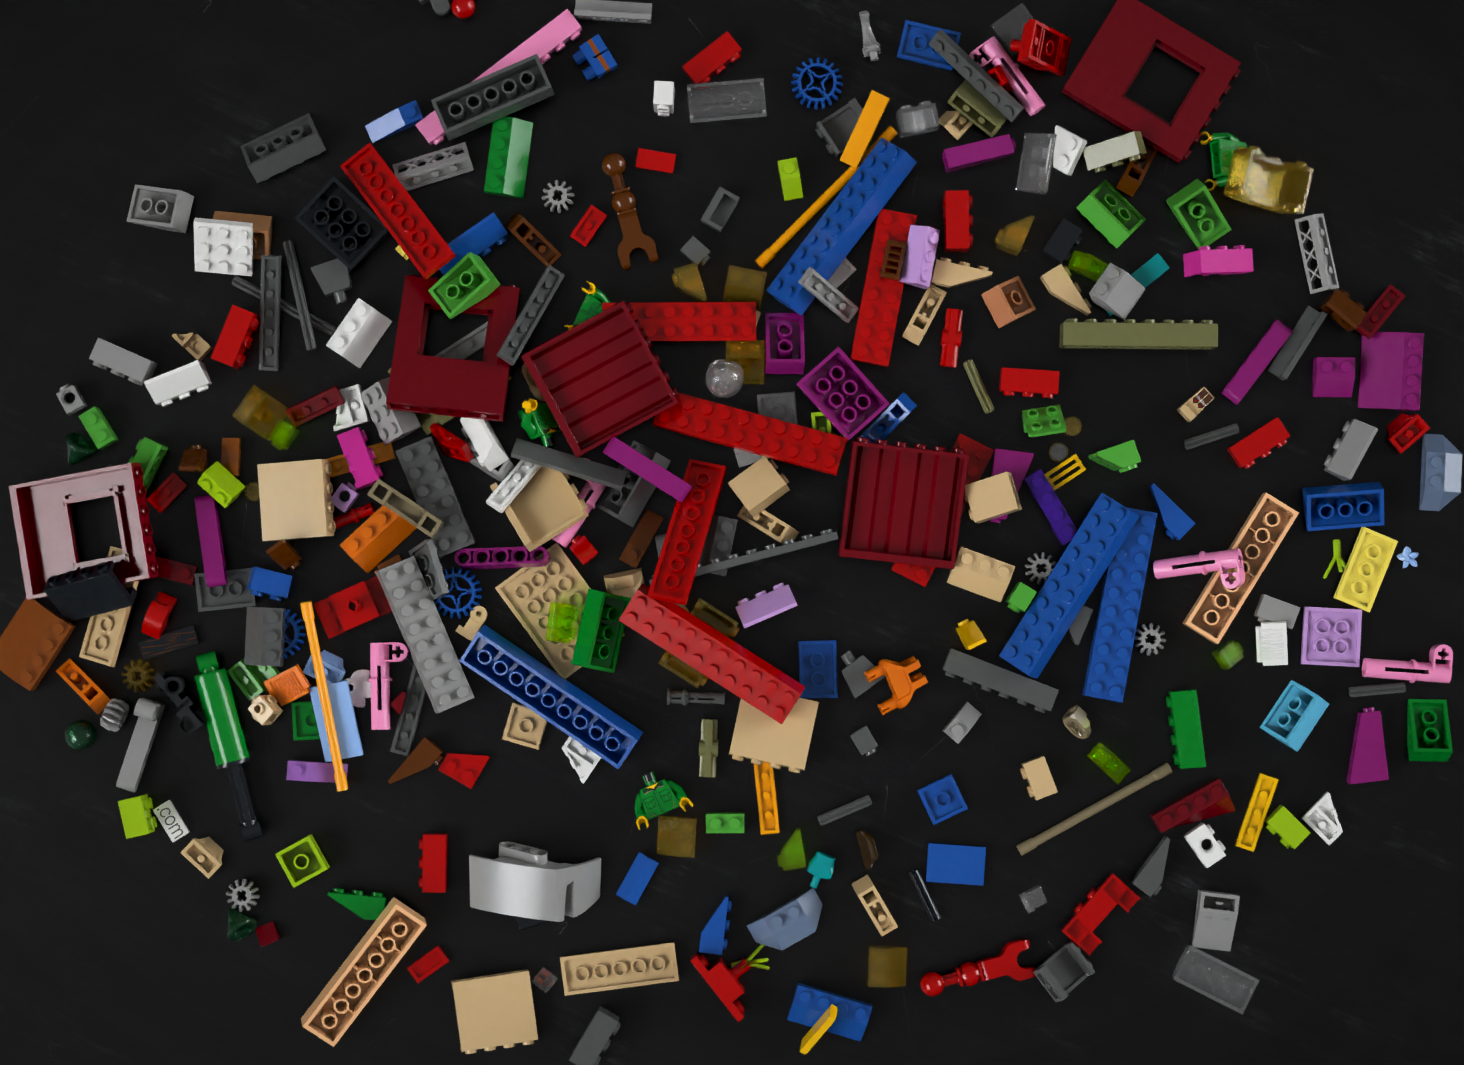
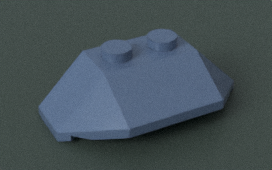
M1423 434L1419 510L1440 511L1461 493L1463 454L1443 435Z
M814 888L753 921L747 927L756 943L783 951L816 932L823 904Z

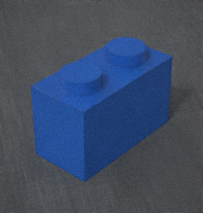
M252 567L246 590L252 591L251 595L262 597L265 594L269 595L271 600L281 601V598L286 599L288 597L292 576L259 567Z

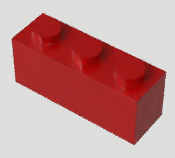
M727 31L683 65V71L696 87L699 85L703 87L711 80L709 77L714 73L720 74L726 69L725 65L730 61L734 63L741 57L742 49Z
M1002 367L1000 369L999 392H1003L1005 396H1015V393H1023V397H1034V394H1042V398H1053V395H1058L1060 371Z
M1276 417L1227 448L1239 468L1245 467L1247 469L1256 463L1254 459L1259 456L1264 458L1272 453L1271 448L1275 446L1280 448L1288 442L1286 439L1290 437V434L1280 419Z
M424 833L423 838L419 839V849H423V857H419V869H422V876H419V888H422V893L447 892L448 833Z

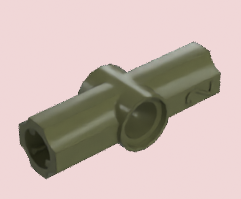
M702 719L699 777H716V757H718L719 741L717 740L718 719Z

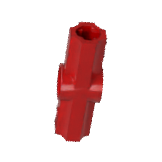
M948 308L946 310L945 326L941 337L940 366L956 368L958 349L962 339L961 324L963 310Z

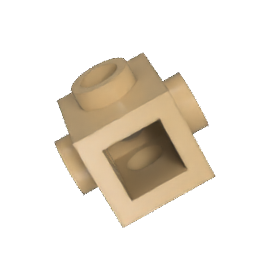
M271 695L256 696L248 708L252 718L261 725H272L283 712L277 704V700Z

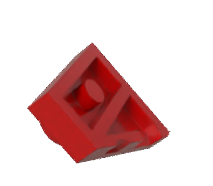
M433 423L429 427L444 456L470 462L474 458L470 451L471 448L466 442L437 423Z
M447 753L438 770L472 789L490 756Z

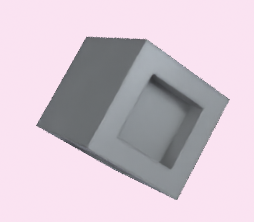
M64 385L59 389L60 392L56 393L68 415H72L87 407L85 400L75 385ZM70 393H73L75 395V400L73 403L69 404L67 402V396Z

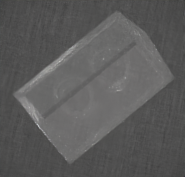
M1025 133L1016 190L1044 195L1047 193L1057 134Z

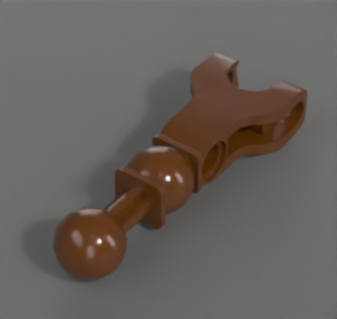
M609 153L602 160V169L605 174L611 176L615 190L611 192L613 196L612 206L618 212L617 216L623 234V239L617 249L622 268L624 270L630 268V254L635 249H643L646 251L651 262H658L655 242L651 237L642 233L635 209L636 198L630 192V187L626 188L622 173L625 171L626 161L618 153Z

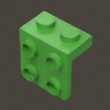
M1060 405L1022 411L1024 433H1028L1029 437L1063 433L1067 430Z

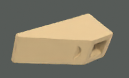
M940 257V260L936 259L930 284L950 288L991 277L993 272L989 271L988 267L978 266L973 268L970 267L969 263L959 262V264L951 263V259Z
M1060 264L1040 277L1051 295L1085 315L1092 313L1089 301L1086 298L1083 300L1080 295L1082 291L1076 282L1073 283L1070 279L1072 275L1066 266L1063 267Z

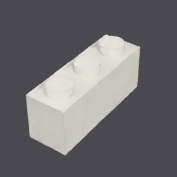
M654 81V112L658 113L659 116H669V113L674 114V82Z

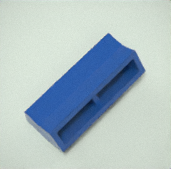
M639 852L616 895L636 905L659 863Z

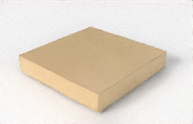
M513 702L502 739L539 750L547 721L526 706Z

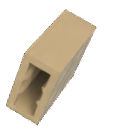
M765 456L728 482L733 492L752 517L756 516L790 490L787 486V483H789L788 479L783 473L779 475L776 471L778 466L772 459L768 461Z
M1004 472L965 485L964 499L966 502H969V516L975 523H982L1022 510L1010 472Z

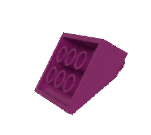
M1376 332L1370 340L1362 335L1358 408L1414 412L1420 410L1424 333Z
M839 347L797 383L798 387L842 436L847 438V441L890 404Z

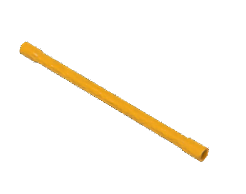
M889 126L866 150L859 167L881 138L890 142L898 134L893 127ZM850 166L755 262L763 269L848 183L858 168Z
M312 601L300 603L310 646L334 768L337 791L348 790V784L343 768L315 627Z

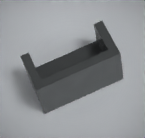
M719 187L703 214L701 222L721 233L740 198Z

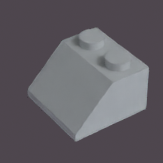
M1110 263L1089 292V295L1094 304L1125 320L1146 289L1128 272Z

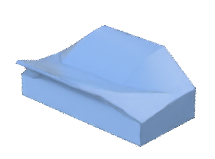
M326 650L322 651L321 657L327 684L342 681L346 673L343 667V658ZM310 655L303 673L316 679Z

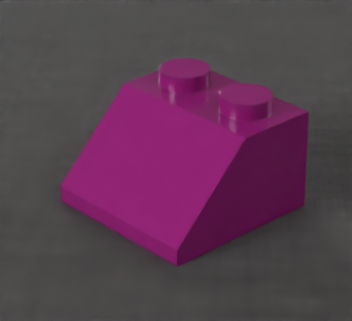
M1314 358L1313 397H1352L1355 381V358Z

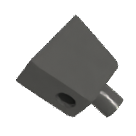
M338 258L311 267L325 296L334 295L337 304L348 301L345 291L352 288L350 269Z
M849 650L841 656L847 665L841 672L855 698L885 677L883 675L869 683L864 675V671L875 666L864 655L856 659Z

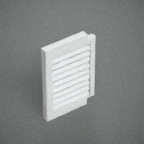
M1286 621L1261 622V626H1255L1257 662H1263V666L1288 665Z

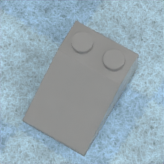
M135 184L127 222L167 231L186 233L194 196L181 190Z

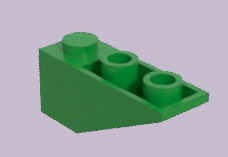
M333 888V891H328L329 897L366 920H376L386 907L387 896H382V892H371V895L363 894L362 890H352V893L344 892L342 888Z

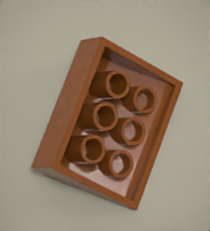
M25 598L0 637V671L27 690L35 691L76 628V625L67 622L65 618L37 600H27Z

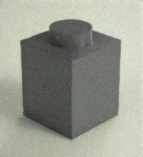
M694 236L680 249L681 253L697 267L700 264L704 266L711 258L708 256L710 250Z
M866 725L850 734L861 755L866 754V756H869L877 751L875 747L878 744Z

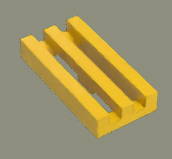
M1074 454L1044 475L1055 491L1084 472L1086 468L1081 460H1079L1077 454ZM1072 460L1076 461L1075 464L1051 479L1049 477ZM1077 466L1080 467L1078 471L1057 485L1053 483Z

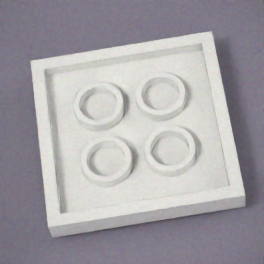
M195 218V271L252 276L253 223Z

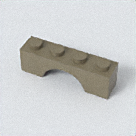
M381 479L376 480L367 494L431 538L436 536L444 524L442 520Z

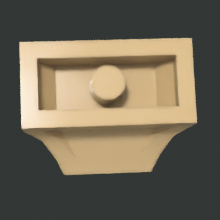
M957 110L946 111L937 121L957 140L974 124Z
M641 568L604 575L607 593L631 599L640 585L644 583Z
M210 837L203 839L194 838L181 851V854L209 879L222 865L221 859L224 850Z

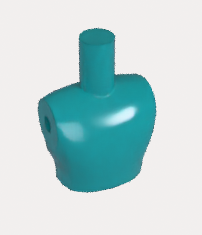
M820 851L816 852L807 867V871L814 875L810 887L817 889L821 878H831L836 860L833 856Z

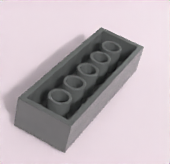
M535 54L436 97L431 102L450 141L555 94L540 59Z
M430 436L396 450L417 504L444 522L433 538L439 558L476 544L434 438Z

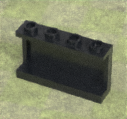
M113 561L102 562L97 565L86 566L82 569L53 575L48 578L44 588L46 595L67 622L133 606L137 594L134 587L126 589L114 574L113 568L115 563Z

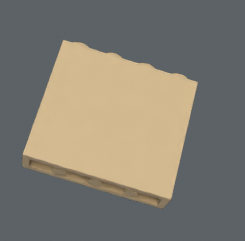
M329 459L257 464L262 541L334 536L336 525L333 520L334 503L331 500L333 485L330 482L332 467Z
M542 466L504 510L529 552L589 516L585 510L588 506L583 498L578 499L577 494L579 491L574 483L569 484L568 479H570V476L566 473ZM495 482L490 485V488L494 492L499 485Z
M799 698L783 724H780L741 699L729 755H732V759L743 761L744 758L751 759V763L762 765V762L769 763L771 768L781 769V766L788 767V771L800 773V770L804 771L819 702Z
M528 969L451 981L460 1038V1050L462 1052L465 1051V1054L477 1053V1049L484 1048L485 1051L496 1050V1046L503 1045L504 1048L515 1047V1043L522 1042L523 1045L534 1044V1040H538Z

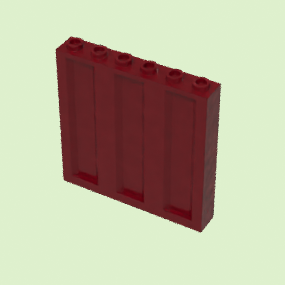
M624 300L521 354V358L576 458L609 441L612 436L616 437L678 404L677 398L680 396L675 387H670L668 383L670 378L666 370L662 371L659 364H661L658 355L656 353L652 354L650 340L647 336L643 337L640 332L643 328L639 320L633 319L631 313L634 311L629 302L625 303Z
M857 437V440L852 439L838 555L842 557L954 569L969 454L960 448H953V451H948L942 446H934V449L926 448L924 444H915L913 447L907 446L906 442L896 441L895 444H888V440L876 439V442L868 441L869 438Z

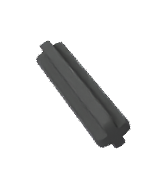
M1235 423L1184 440V446L1186 450L1237 434L1240 432L1239 427Z
M1404 682L1349 687L1350 697L1406 692V684Z
M866 795L819 815L817 819L819 824L823 826L870 806L872 801L870 796Z

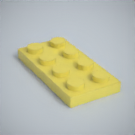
M1361 527L1333 598L1370 612L1398 541L1366 527Z

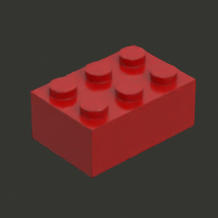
M969 190L945 191L943 195L944 253L967 252L971 245H973V234H969V228L973 225V216L969 215V209L972 207V195H969Z
M232 305L211 359L238 369L239 366L242 367L246 359L244 353L246 349H250L253 342L251 336L259 328V316Z

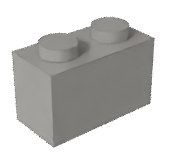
M1261 594L1254 616L1258 617L1257 621L1259 622L1286 621L1287 628L1293 629L1300 607Z

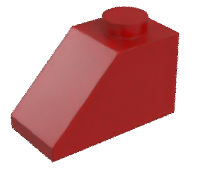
M578 535L571 541L572 545L569 548L583 565H586L599 554L585 535L582 537Z

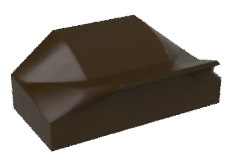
M860 829L855 832L865 869H870L878 859V853L873 836Z

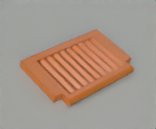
M298 664L263 682L270 695L281 706L311 692L309 689L311 685Z

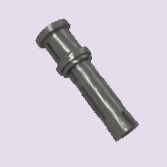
M667 688V705L671 703L682 704L683 706L688 705V703L724 705L725 692H688L687 689L671 690Z

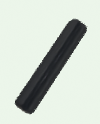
M917 868L909 872L910 878L931 922L935 923L941 919L919 870Z

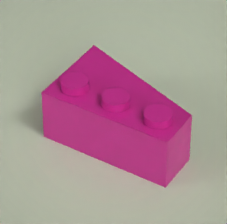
M1245 245L1233 246V249H1228L1227 246H1217L1213 250H1210V246L1199 247L1198 251L1183 254L1184 277L1194 275L1209 276L1211 274H1245L1254 271L1252 249H1245Z
M356 427L337 435L344 457L349 464L350 473L353 474L356 489L361 490L373 485L377 479H381L383 473L380 466H376L373 459L376 456L372 447L368 448L366 441L369 439L366 431Z

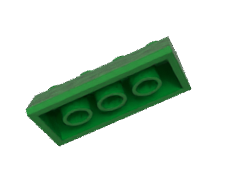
M506 116L493 121L484 186L485 194L524 199L533 122Z
M588 589L571 664L610 673L615 672L625 624L619 621V618L631 601V598Z
M1194 689L1168 692L1169 696H1166L1167 708L1171 710L1168 720L1169 726L1173 727L1174 733L1171 734V743L1176 749V753L1173 754L1174 764L1178 765L1180 769L1206 767L1197 691Z

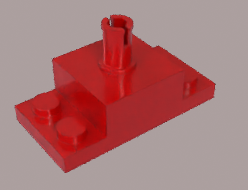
M1029 19L1028 23H1024L1022 39H1013L1010 47L1013 52L1019 51L1017 61L1035 70L1050 71L1058 76H1065L1072 39L1036 19Z
M377 576L313 604L328 639L392 612Z
M696 952L690 958L691 963L737 1022L744 1018L745 1008L737 999L744 993V987L738 978L751 969L749 963L745 965L747 961L743 958L742 961L730 969L720 958L708 967L709 962L703 954L699 956Z

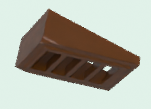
M888 239L880 272L881 278L899 281L907 243ZM890 246L902 248L901 252L891 250ZM889 253L899 255L900 258L888 257ZM887 261L896 262L898 266L889 265ZM889 268L897 271L895 274L891 272H886L885 269Z

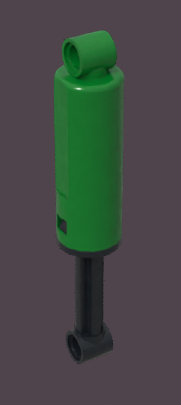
M215 651L196 655L200 674L194 676L210 737L211 749L215 757L216 768H227L241 822L239 827L243 842L261 838L263 836L258 819L255 818L241 764L251 760L246 747L243 729H241L226 668L219 669Z

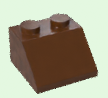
M1335 289L1319 308L1346 331L1350 332L1358 327L1366 315V312L1363 310L1364 306L1357 301L1353 302L1349 299L1350 295L1345 290Z

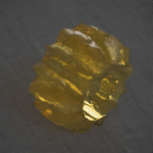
M139 659L136 664L132 660L130 661L131 667L128 665L124 666L128 672H122L121 675L127 676V679L122 681L123 683L129 682L127 689H131L134 686V692H138L140 688L142 691H145L146 685L152 686L149 679H153L154 676L149 673L153 672L154 669L150 668L147 670L148 662L143 664L142 660ZM135 672H141L140 676L142 679L136 680Z

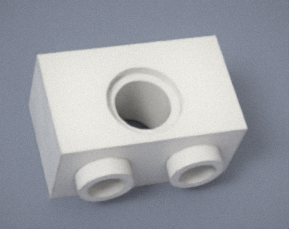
M1201 822L1183 836L1204 867L1209 868L1226 856L1224 853L1226 848L1220 840H1215L1213 837L1215 832L1211 826ZM1205 839H1209L1211 842L1208 849H1203L1201 846L1202 841Z

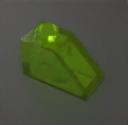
M1074 250L1067 268L1097 282L1108 267V264L1091 254Z
M279 418L269 438L273 441L271 444L279 450L282 448L287 450L300 431L287 421Z
M1230 640L1212 652V655L1222 669L1228 670L1244 657L1241 653L1244 650L1238 642L1235 643L1233 640Z
M1101 742L1087 755L1092 762L1117 784L1131 771Z
M800 828L794 830L780 850L781 855L777 856L779 867L783 866V871L806 867Z

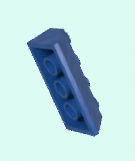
M494 212L448 243L456 257L439 269L443 275L469 252L484 257L492 251L491 248L496 244L501 246L508 240L509 234Z
M1380 482L1303 488V509L1307 531L1384 525V488Z
M797 983L787 1020L813 1027L830 1005L833 1004L838 1009L836 1020L826 1032L861 1042L872 1010L871 1004Z

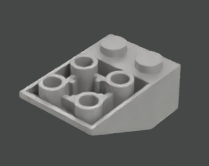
M1198 889L1192 947L1231 951L1238 916L1239 895Z

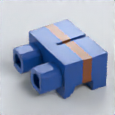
M599 34L579 46L580 50L572 56L577 65L586 60L590 66L582 70L587 81L596 76L599 79L609 71L618 68L616 61Z

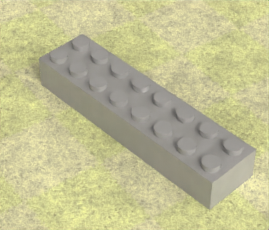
M412 556L377 571L376 575L435 713H440L475 698L415 557Z

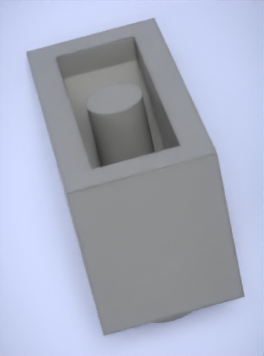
M966 702L942 731L959 744L982 714L970 703Z

